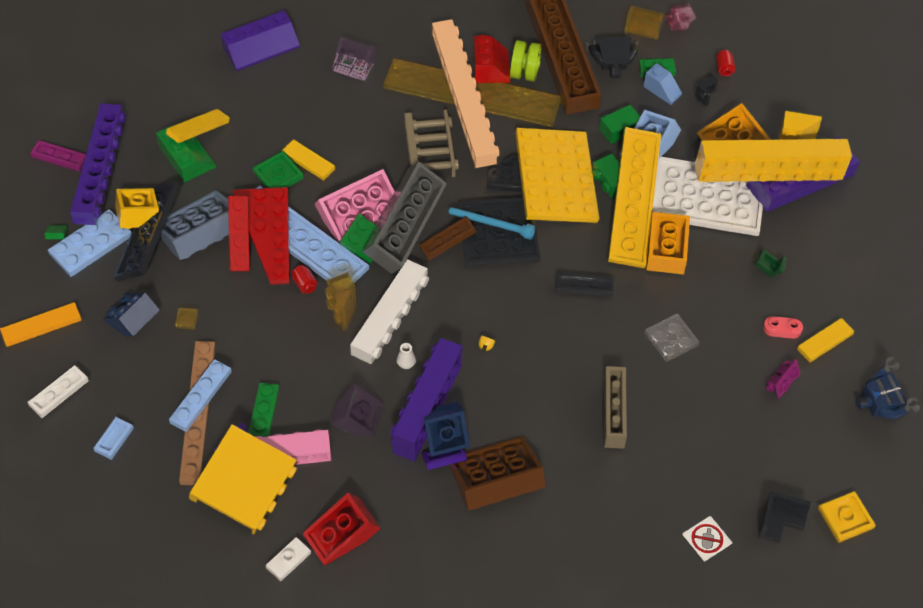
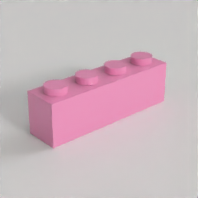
M317 429L313 432H295L287 435L275 434L269 437L256 436L261 441L296 459L295 465L331 461L328 430Z

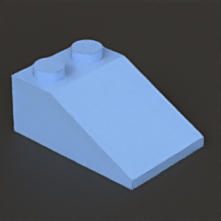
M644 110L634 128L661 134L658 159L674 144L681 131L674 119Z

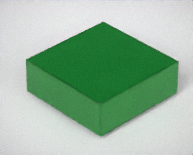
M48 225L45 231V239H64L68 232L67 225Z

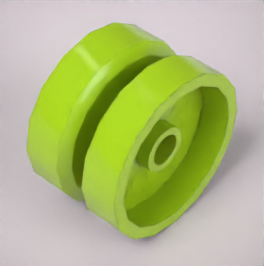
M516 40L511 62L510 78L520 79L525 69V80L535 82L541 61V44L531 43L527 53L526 41Z

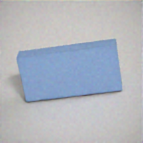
M115 417L93 448L94 451L112 460L134 429L133 425Z

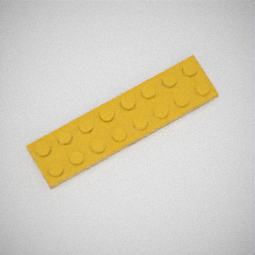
M628 127L624 129L608 262L639 268L646 267L661 140L660 133Z

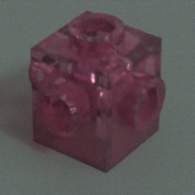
M689 4L676 5L665 16L672 31L686 30L689 24L696 19Z

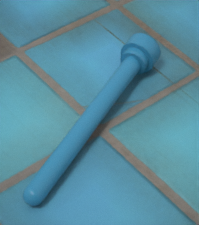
M453 207L448 209V213L462 218L467 216L469 220L520 233L525 239L532 240L534 236L535 226L531 224L520 226Z

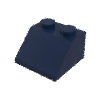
M458 401L438 406L424 418L431 457L470 447L464 410Z

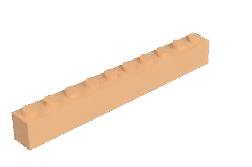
M452 19L432 23V36L475 168L497 164L499 149L497 145H494L495 138L493 132L489 130V119L484 116L485 107L484 104H480V92L475 89L476 80L471 77V65H467L466 51L463 52L462 50L463 42L462 39L458 38V27L454 26Z

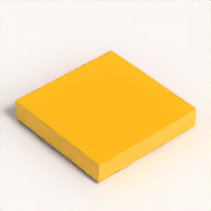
M855 491L823 503L818 507L838 543L872 530L876 526Z

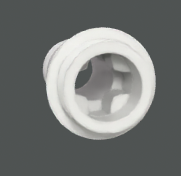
M404 343L400 346L397 356V363L403 369H409L416 363V357L409 343Z

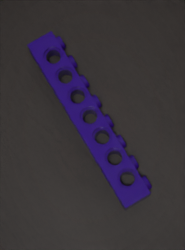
M100 103L70 211L73 224L96 225L97 218L101 217V204H104L105 201L104 192L108 189V177L112 175L111 165L115 162V150L119 148V136H122L123 132L122 124L126 121V113L123 112L122 105Z

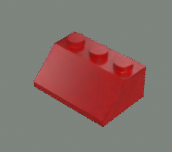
M474 36L476 83H510L508 50L492 36Z

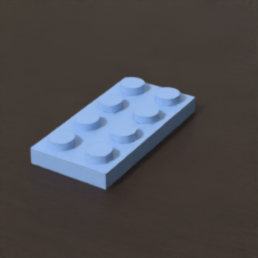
M109 209L101 214L100 218H97L96 225L83 226L48 249V252L65 272L72 277L129 239L131 231L126 228H120L118 218Z

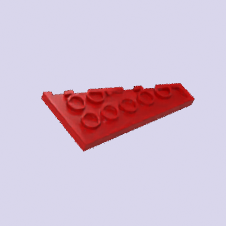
M288 187L232 190L233 196H247L248 232L270 285L289 284Z

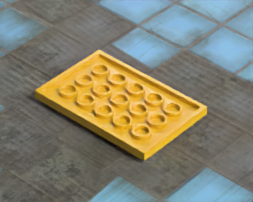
M516 128L515 135L526 219L598 223L599 212L586 132Z

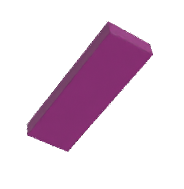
M38 140L30 153L32 158L81 172L86 154Z

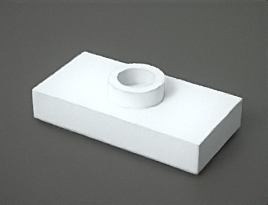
M296 537L266 564V568L278 580L282 581L311 554V550Z

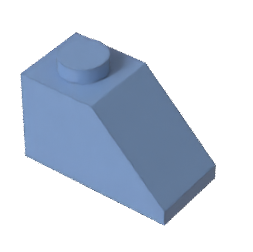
M656 63L646 72L644 88L668 104L672 105L682 95L671 72Z

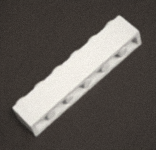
M407 259L350 344L352 356L369 364H372L375 358L378 359L380 357L384 344L389 343L394 329L397 330L399 328L402 317L406 316L410 310L411 303L418 299L421 288L427 285L429 281L427 268Z

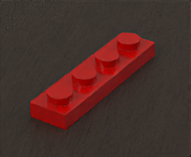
M228 196L229 272H249L247 196Z

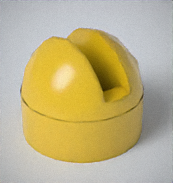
M481 335L478 343L480 349L482 350L483 345H486V351L491 350L495 340Z

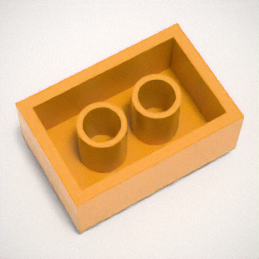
M659 212L652 213L646 270L684 275L687 263L690 216Z

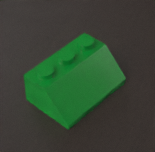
M167 128L156 132L160 149L184 183L216 168L215 163L196 137L178 143L166 134Z

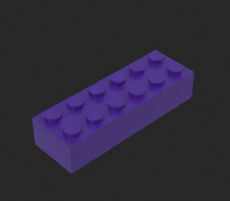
M853 153L843 180L854 176L860 163ZM842 180L748 181L746 187L751 190L750 192L763 205L766 212H769Z
M440 338L438 344L433 345L431 350L432 356L430 360L425 361L423 366L424 372L422 376L419 375L415 382L416 388L414 392L411 391L407 398L408 404L406 408L403 407L399 413L400 420L391 429L393 454L414 462L416 461L427 439L424 418L438 406L444 404L462 367V345Z

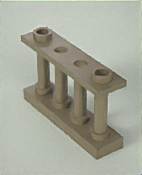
M443 110V119L424 121L412 120V112L404 113L410 167L417 163L418 158H421V156L448 154L449 161L420 163L429 170L450 168L451 176L455 177V170L459 169L458 159H454L450 132L452 118L451 116L448 117L447 110ZM444 126L445 133L414 134V130H417V128ZM446 140L447 147L416 148V144H419V142Z

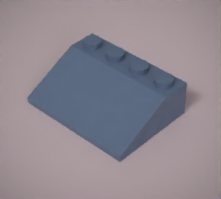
M215 190L168 215L166 225L162 229L160 237L178 259H187L193 253L206 249L208 245L221 241L228 235V199Z

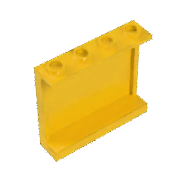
M231 425L192 488L189 499L194 502L199 500L252 529V534H255L257 529L261 531L267 521L264 517L267 512L272 513L277 504L274 500L277 495L282 496L287 487L284 484L288 477L291 479L297 470L294 467L296 459L240 428Z

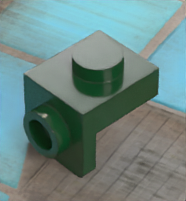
M762 249L759 251L754 266L772 278L785 270L787 257L783 256L777 259L767 250Z

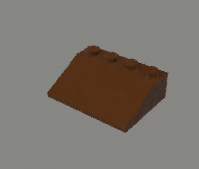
M523 436L466 452L467 460L449 465L461 498L468 511L546 487L543 467Z

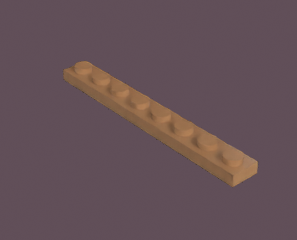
M195 341L190 391L213 362L215 342ZM209 403L189 430L185 432L179 479L180 485H195L202 474Z

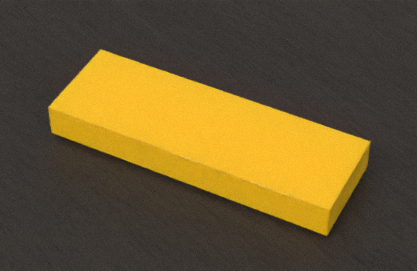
M294 139L282 150L293 162L323 181L335 170V165Z
M841 318L800 344L797 350L811 363L852 336L854 330Z

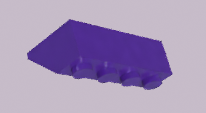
M285 11L221 33L223 49L236 71L300 47L293 25Z

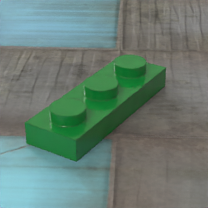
M259 383L249 434L252 436H270L280 389L279 385Z

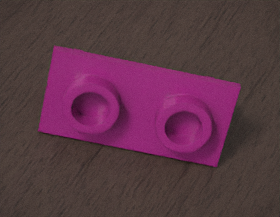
M797 359L793 362L790 360L784 361L776 371L777 375H773L766 383V389L769 392L775 391L778 399H780L784 392H787L789 386L800 374Z

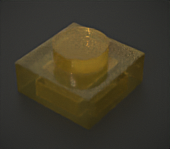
M178 308L175 322L176 328L195 330L199 314L198 309Z

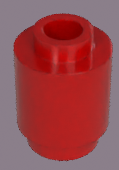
M728 50L720 51L716 57L718 73L722 76H730L736 70L733 55Z
M300 265L292 271V279L302 293L309 294L316 289L318 282L307 267Z

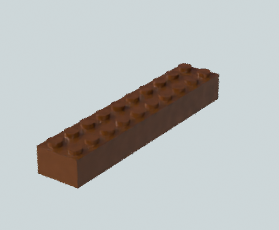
M524 0L565 114L599 109L601 92L566 1Z

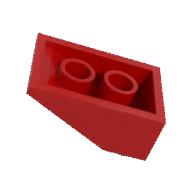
M348 492L305 530L303 535L323 565H327L365 543L381 528L361 499Z

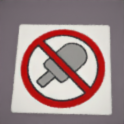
M711 516L682 534L703 561H707L732 544V541Z

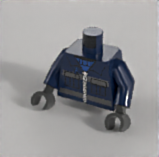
M894 357L887 358L886 366H882L872 374L865 383L862 397L856 398L857 407L859 409L868 407L874 417L881 416L882 418L896 420L908 414L910 410L913 412L920 410L919 404L912 406L918 402L917 398L910 397L907 400L893 372L889 373L890 370L894 371L899 368L898 362L890 366V363L895 360Z

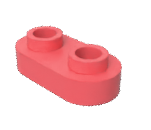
M771 316L765 320L763 330L772 337L795 339L801 335L803 325L794 318Z

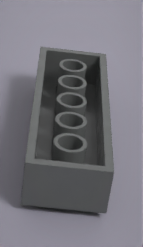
M419 161L408 168L362 252L391 274L402 268L447 183Z

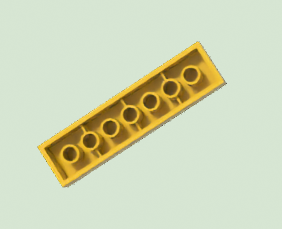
M848 139L704 140L700 144L695 161V170L698 182L843 180L852 158Z

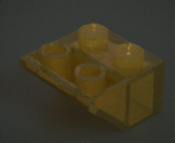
M632 5L627 15L625 32L658 40L666 13Z
M348 272L326 280L327 288L325 289L328 298L326 299L328 309L333 310L334 320L337 325L340 324L343 331L347 330L357 309L356 289Z

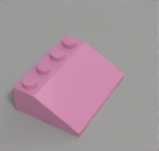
M382 169L319 199L315 206L322 220L339 243L358 214H361L377 226L395 191Z

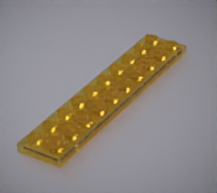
M393 59L383 83L385 89L454 104L443 69ZM476 83L475 89L480 92V104H484L485 112L553 127L561 104L560 96L505 83Z

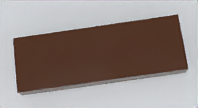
M466 216L421 243L419 247L430 261L477 231Z

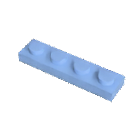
M214 359L170 417V424L187 432L232 372L231 368Z

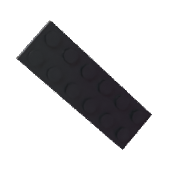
M176 181L153 187L159 212L139 228H133L113 276L118 282L143 276L147 272L148 264L154 255V249L160 240V234L166 225V219L172 210V204L178 194L180 185Z

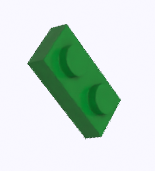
M674 58L639 60L641 77H645L646 72L656 63L671 72L672 76L676 74Z

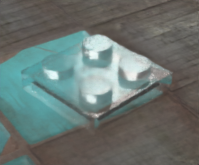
M678 313L645 330V335L666 362L699 346V340Z

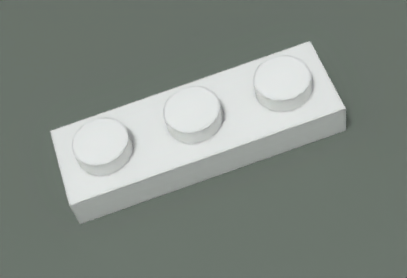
M74 365L31 399L28 404L43 418L89 381L88 377Z

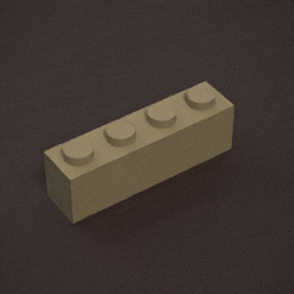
M606 366L604 375V448L624 449L627 439L626 367Z

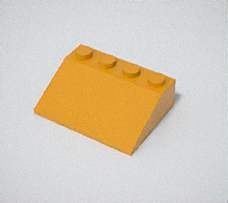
M742 103L697 132L702 141L771 140Z

